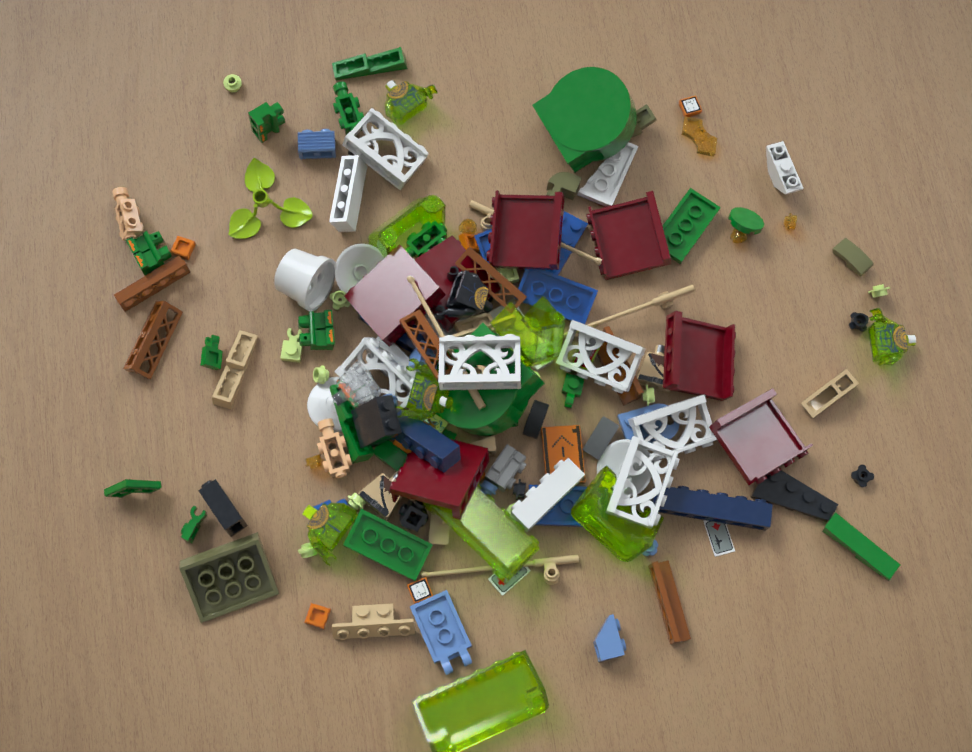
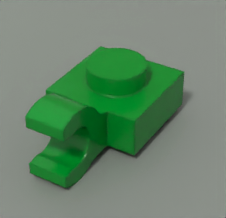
M212 335L211 338H205L206 346L202 347L200 366L213 370L221 369L223 351L218 349L219 336Z
M566 373L562 393L567 394L564 407L572 408L574 398H580L584 378Z
M193 506L190 510L192 520L190 519L188 523H185L181 530V538L191 544L201 527V522L207 516L205 510L202 511L201 515L196 516L195 513L198 509L196 506Z

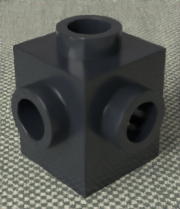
M410 499L407 504L403 503L398 512L401 525L409 530L413 529L418 532L420 527H423L428 520L426 506L420 501L415 500L414 502ZM411 511L416 513L415 515H410Z

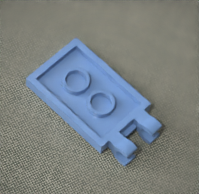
M447 590L410 606L434 664L441 662L446 675L453 672L449 661L458 656L461 657L464 666L472 664L467 651L472 645Z

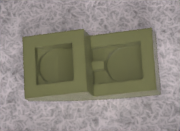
M844 238L833 248V254L846 261L847 268L860 276L874 265L871 259L847 238Z

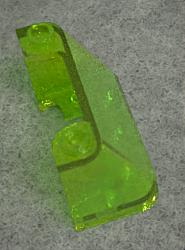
M435 195L415 199L373 230L368 237L369 245L378 248L385 258L392 249L396 248L397 237L419 221L422 225L428 221L445 224V203Z
M606 465L599 471L571 509V515L619 560L630 562L651 547L664 517L660 516L657 526L653 525L649 529L605 513L614 490L612 487L617 481L616 474ZM617 505V510L632 515V506ZM644 509V513L638 510L636 512L639 517L646 518L650 515L651 509Z

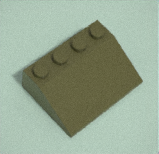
M258 532L180 560L179 569L201 623L279 594Z

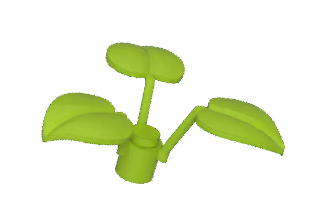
M253 158L245 173V185L251 192H254L252 195L255 202L253 205L254 212L252 214L246 208L236 210L230 218L229 236L236 239H247L256 235L261 227V221L255 217L258 207L264 208L269 204L282 211L280 219L289 228L302 226L312 219L313 214L310 207L299 198H287L284 201L283 207L273 202L264 189H268L273 185L275 174L268 165Z

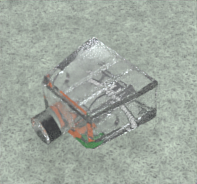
M358 360L336 381L340 391L331 397L337 406L348 400L352 407H356L374 397L380 396L381 389L361 361Z

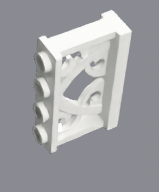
M373 108L345 136L342 144L354 155H359L364 163L399 190L404 187L406 182L429 155L422 145H418L408 134H404L394 123L389 122L380 112L375 111ZM370 122H371L373 125H375L377 128H379V129H374L373 126H372V127H371V132H372L371 134L368 132V130H367V128H366V125H367L368 123H370ZM362 129L365 136L358 139L356 135ZM376 141H393L397 157L393 155L381 157L378 154L379 147ZM372 144H373L374 150H372V149H371L370 147H368V146H372ZM408 152L417 158L415 162L409 163L404 161V159H412V157L408 156ZM387 160H393V165H391ZM403 166L411 168L405 175L401 172Z
M572 320L556 361L560 365V369L570 372L571 369L577 371V376L588 379V376L594 378V383L602 386L606 384L613 386L612 390L616 392H629L646 348ZM578 330L579 345H571ZM594 338L596 340V344L594 346L587 347L586 343L590 344V339ZM606 341L608 342L607 353L614 362L604 367L595 368L587 350H596ZM614 348L619 349V353L616 354L620 356L618 359L612 353ZM573 349L580 350V353L572 355V357L576 356L578 358L576 363H571L568 360V353ZM632 353H636L632 365L629 369V367L626 364H624V362L631 356ZM584 363L588 371L580 368V366ZM619 366H622L626 371V378L621 382L614 379V374L616 373L621 376V371L618 369ZM608 373V379L600 376V374Z
M489 334L484 337H476L474 335H466L464 337L447 335L440 337L438 375L440 390L521 389L520 336L513 334L495 336ZM501 348H512L514 354L509 359L503 360L502 358L507 356L508 351L504 353L501 351ZM448 349H459L458 353L452 352L453 357L457 361L447 357L446 352ZM479 351L485 353L494 361V363L489 364L484 369L483 374H477L470 364L465 363ZM515 361V374H510L506 365ZM445 362L453 365L450 375H445ZM463 367L470 370V374H463V372L466 370L461 368ZM495 367H499V368L494 369V371H497V374H490V373H489V371H490L491 369H493V368H495Z
M364 337L344 363L335 370V373L353 391L355 390L359 394L358 396L366 403L371 400L367 387L353 373L356 371L362 375L363 369L369 379L373 381L370 370H386L389 376L390 388L389 390H377L380 393L392 394L398 398V401L403 402L396 412H399L401 409L406 410L414 401L411 398L416 399L418 397L417 392L413 390L418 391L419 389L420 393L423 391L420 384L416 386L414 382H421L416 380L415 377H411L407 373L406 367L393 360L394 356L389 351H384L377 339L374 337ZM365 349H370L374 353L372 359L369 357V354L366 355L368 364L364 363L362 357ZM358 359L361 366L351 370V365ZM371 381L368 383L369 388L372 386ZM402 384H406L410 389L409 395L405 398L397 395V392H405L401 388ZM378 392L373 395V398L379 397Z
M699 395L628 419L635 437L646 442L653 438L656 441L652 444L663 448L665 446L674 448L671 450L678 453L683 451L685 454L696 451L695 447L702 445V448L713 445V441L717 440L709 428L712 425V421L705 403L707 402L705 395ZM697 405H698V408H699V411H700V415H701L702 420H696V406H697ZM680 412L685 414L684 418H688L687 421L679 419ZM667 415H671L675 422L686 425L682 436L677 442L660 435L667 426ZM659 420L662 426L656 431L655 429L659 426L655 425V421ZM640 424H642L643 428L649 434V436L645 439H643L639 427ZM695 424H701L705 427L706 433L704 437H696V432L702 431L699 428H694ZM689 438L693 441L692 443L686 444ZM663 455L655 456L652 459L653 465L656 461L665 457Z
M632 436L605 513L649 529L653 525L657 526L661 514H658L659 507H664L667 498L664 495L666 487L670 488L673 477L670 476L672 469H677L680 460L676 458L678 452ZM637 447L653 451V453L647 458L642 452L637 450ZM663 455L667 459V466L665 468L659 466L662 460L656 461L653 465L652 459L655 456ZM634 463H637L639 467L641 463L644 464V466L638 471L633 469ZM647 468L655 488L637 497L636 488L631 481L626 479L627 475L638 476ZM659 474H665L662 483ZM625 488H631L633 498H630V494L626 495L624 493ZM658 495L656 503L654 505V503L650 501V499ZM640 504V509L643 513L644 507L648 506L651 509L650 515L646 518L639 517L636 512V505ZM617 505L632 506V515L617 510Z

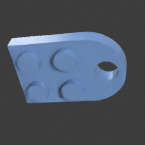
M653 404L618 414L617 418L624 438L631 440L632 436H634L628 419L668 405ZM659 420L655 421V425L659 426L655 429L656 431L662 426ZM674 421L672 425L667 424L665 430L660 435L669 440L672 439L679 429V423ZM640 424L639 427L643 439H645L649 436V434L643 428L642 424ZM652 438L649 443H653L656 440Z

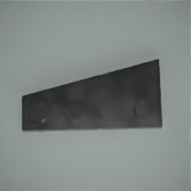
M782 470L773 476L770 473L767 474V479L758 484L750 496L754 499L766 500L767 503L776 504L791 511L801 512L804 515L825 522L831 519L839 505Z

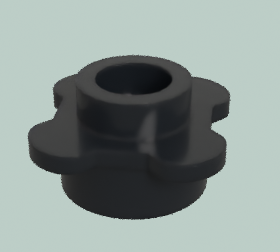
M853 312L850 315L851 322L849 323V328L865 332L869 317L863 313Z
M861 464L856 471L851 473V478L863 488L867 486L869 481L874 479V474L870 473L866 466Z
M519 479L518 483H514L512 495H516V500L524 498L526 483L521 482V479Z

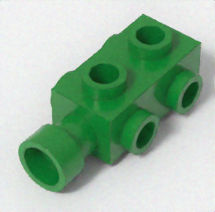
M341 81L333 85L334 93L338 96L335 97L336 103H333L335 114L339 113L340 115L338 119L340 128L344 129L347 135L362 120L364 114L358 111V108H360L358 97H353L352 93L348 94L349 89L346 82Z
M428 221L421 227L422 230L419 233L413 232L410 234L406 242L407 248L405 250L412 258H418L446 240L447 228L443 223L440 222L438 224L436 221L432 223Z

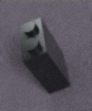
M392 395L374 397L351 411L360 448L378 446L402 433Z
M216 479L213 481L209 480L201 486V489L198 490L230 537L248 526Z

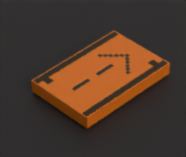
M580 425L541 427L545 474L553 473L555 471L553 467L561 459L565 461L567 458L585 474ZM585 476L579 483L586 482Z

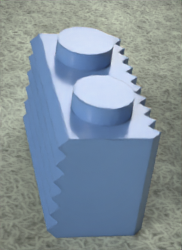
M307 129L298 132L299 158H336L335 132L329 129H322L317 132Z

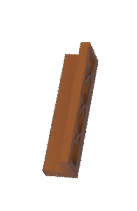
M470 246L456 261L455 264L463 271L474 270L476 274V270L488 272V281H482L483 283H489L488 293L511 314L527 298L526 295ZM468 255L474 260V268L466 269L460 263ZM476 263L482 268H476ZM499 282L502 285L503 293L494 294L491 291V283ZM503 295V301L498 296ZM505 295H514L519 301L510 308L505 303Z
M179 255L117 292L114 296L126 312L191 272Z
M156 301L123 369L151 379L183 311L166 301ZM168 309L176 313L173 320L169 322L166 318ZM164 326L166 335L164 338L159 339L157 331L159 327ZM156 343L158 352L151 356L149 348L151 344ZM148 360L150 365L147 373L140 369L142 362Z
M419 309L399 319V322L438 381L439 374L435 368L437 363H439V338ZM414 319L417 328L408 327L406 323ZM418 334H422L426 343L417 341ZM427 348L433 351L436 356L435 358L426 355ZM446 352L447 357L453 360L449 353ZM446 362L445 375H450L453 365Z
M609 326L603 329V332L614 336ZM604 341L597 353L603 367L614 362L607 353L608 342ZM614 348L612 353L618 359L620 356L616 354L619 353V349ZM626 360L624 364H626L630 369L631 366L629 362ZM619 366L618 369L621 371V376L616 373L614 374V379L621 382L626 378V371L622 366ZM634 376L629 392L616 393L623 406L640 399L644 391L638 379Z
M669 560L659 563L658 561L652 562L648 567L669 642L674 644L690 640L691 637Z

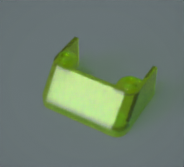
M542 296L524 316L510 302L490 322L500 336L507 334L520 336V361L528 367L557 359L563 347L565 318L560 312L556 311L545 296Z

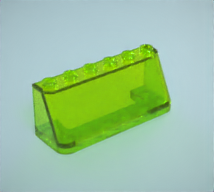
M479 484L460 520L453 518L452 509L421 502L426 506L427 510L433 515L437 514L493 568L492 572L505 585L540 549L538 546L539 541L532 535L528 536L524 532L525 528L518 521L514 523L509 518L510 514L503 507L500 509L494 504L496 502L495 499L489 494L485 495L480 490L481 486Z
M526 650L515 652L504 660L495 661L484 669H478L473 674L460 677L451 684L440 686L435 691L426 695H420L411 701L432 752H460L540 715L549 708L546 690Z

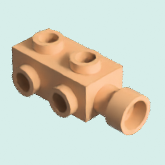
M115 188L112 193L114 200L117 202L115 211L120 229L119 235L122 241H126V239L131 237L137 239L143 233V224L139 219V207L136 206L135 199H128L127 188Z
M333 419L321 420L317 424L323 436L319 437L320 443H317L320 455H325L326 461L322 462L325 473L330 472L331 478H342L350 472L349 466L352 465L350 455H345L343 449L347 447L344 435L339 436V432L334 433ZM336 445V449L330 450L329 447ZM336 463L342 464L339 468L334 467Z

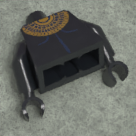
M452 266L450 272L447 273V279L454 281L446 304L448 309L438 305L435 311H441L442 313H436L434 317L437 320H442L445 315L454 318L473 317L482 311L488 314L493 308V304L486 300L489 292L488 287L483 284L478 274L467 270L459 272L456 266Z

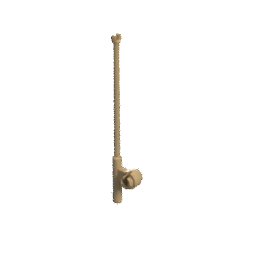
M471 200L470 208L487 215L480 222L481 230L485 232L492 229L490 216L491 214L493 215L494 210ZM561 242L562 248L585 257L597 265L601 264V258H595Z
M408 276V282L412 285L439 336L444 337L445 335L418 289L413 276ZM448 349V352L451 355L452 359L454 361H457V359L454 358L452 355V352L454 353L453 349ZM477 365L478 367L474 368L477 374H483L486 366ZM477 389L468 390L478 409H483L486 405Z
M690 285L670 293L668 291L660 293L657 298L652 299L650 302L587 325L595 327L653 305H660L663 309L673 306V299L695 292L694 286ZM568 332L560 335H553L552 338L557 337V339L553 342H558L560 339L566 337Z
M569 555L541 558L527 562L436 572L422 571L421 578L528 566H544L543 577L545 583L554 585L559 581L560 576L556 565L579 563V556Z

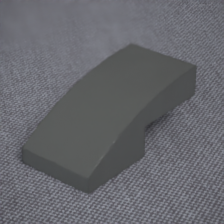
M603 416L582 450L599 460L618 430L619 425Z

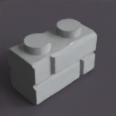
M506 444L485 475L484 480L492 483L502 492L506 488L510 490L516 481L514 477L517 472L521 474L527 465L525 463L526 456Z

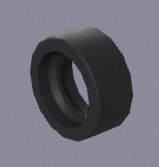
M534 400L523 435L534 439L538 438L549 404Z

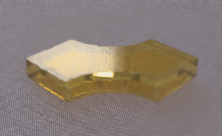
M685 116L681 135L690 138L694 142L697 154L714 157L718 138L710 135L704 129L702 119Z

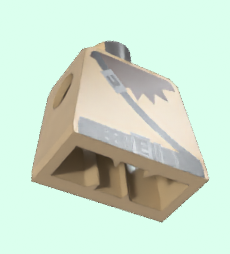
M656 345L654 353L647 352L636 378L641 386L646 387L648 385V388L654 387L656 390L669 393L671 390L663 389L665 346Z
M398 471L391 478L382 473L358 493L368 506L387 521L391 518L402 499V496H399L396 503L393 502L389 491L391 483L398 476Z

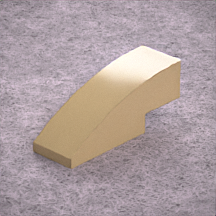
M846 369L801 404L811 417L814 418L859 383Z

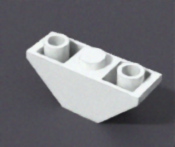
M784 141L767 145V169L774 187L784 194L803 190Z

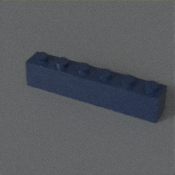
M678 486V488L666 487L664 495L667 498L664 507L660 506L658 513L766 531L771 527L773 504H769L763 499L751 501L747 500L745 496H736L734 498L728 497L726 493L710 494L708 490L698 489L693 491L689 490V487ZM658 495L651 499L654 505L656 503Z

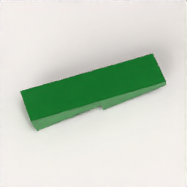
M401 47L368 57L364 53L332 63L336 80L408 69L405 54Z
M342 384L331 385L329 389L332 399L340 395L343 400L338 406L335 402L334 405L351 462L354 464L367 461L375 452L372 447L360 448L351 413L352 410L359 406H352L339 389Z
M836 512L822 531L854 553L856 559L888 581L901 565Z

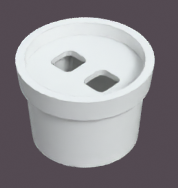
M292 249L282 258L277 268L274 279L275 288L297 301L298 305L307 311H315L324 303L333 287L336 262L331 258L318 257L298 249Z

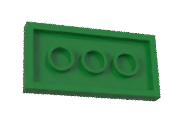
M692 188L687 191L662 226L670 257L679 264L683 262L721 208Z
M361 509L342 546L416 581L433 544Z

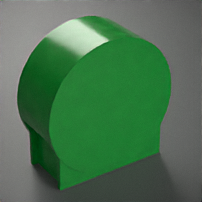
M584 67L568 73L556 83L548 95L532 105L574 173L593 161L605 160L620 152L630 141L636 127L637 114L635 104L625 84L611 71L599 67Z
M484 323L471 334L476 337H484L489 334L499 336ZM501 348V351L504 353L508 351L507 356L502 358L503 360L509 359L514 354L512 348ZM453 349L454 353H458L459 349ZM479 351L465 363L475 368L478 367L477 365L487 367L489 364L494 363V361L488 355ZM520 358L521 389H477L486 405L480 410L468 390H449L443 412L437 410L436 401L433 400V404L441 417L450 424L473 435L492 436L506 431L520 419L528 405L529 399L545 382ZM514 361L506 365L510 374H515ZM437 363V370H436V371L438 372V374H439V363ZM499 367L491 369L490 374H497V371H494V369ZM432 374L430 385L435 384L439 392V383Z

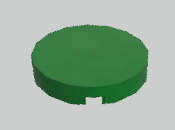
M735 207L728 216V220H731L730 224L745 234H750V232H754L753 235L759 234L764 227L763 219L757 213L747 208Z

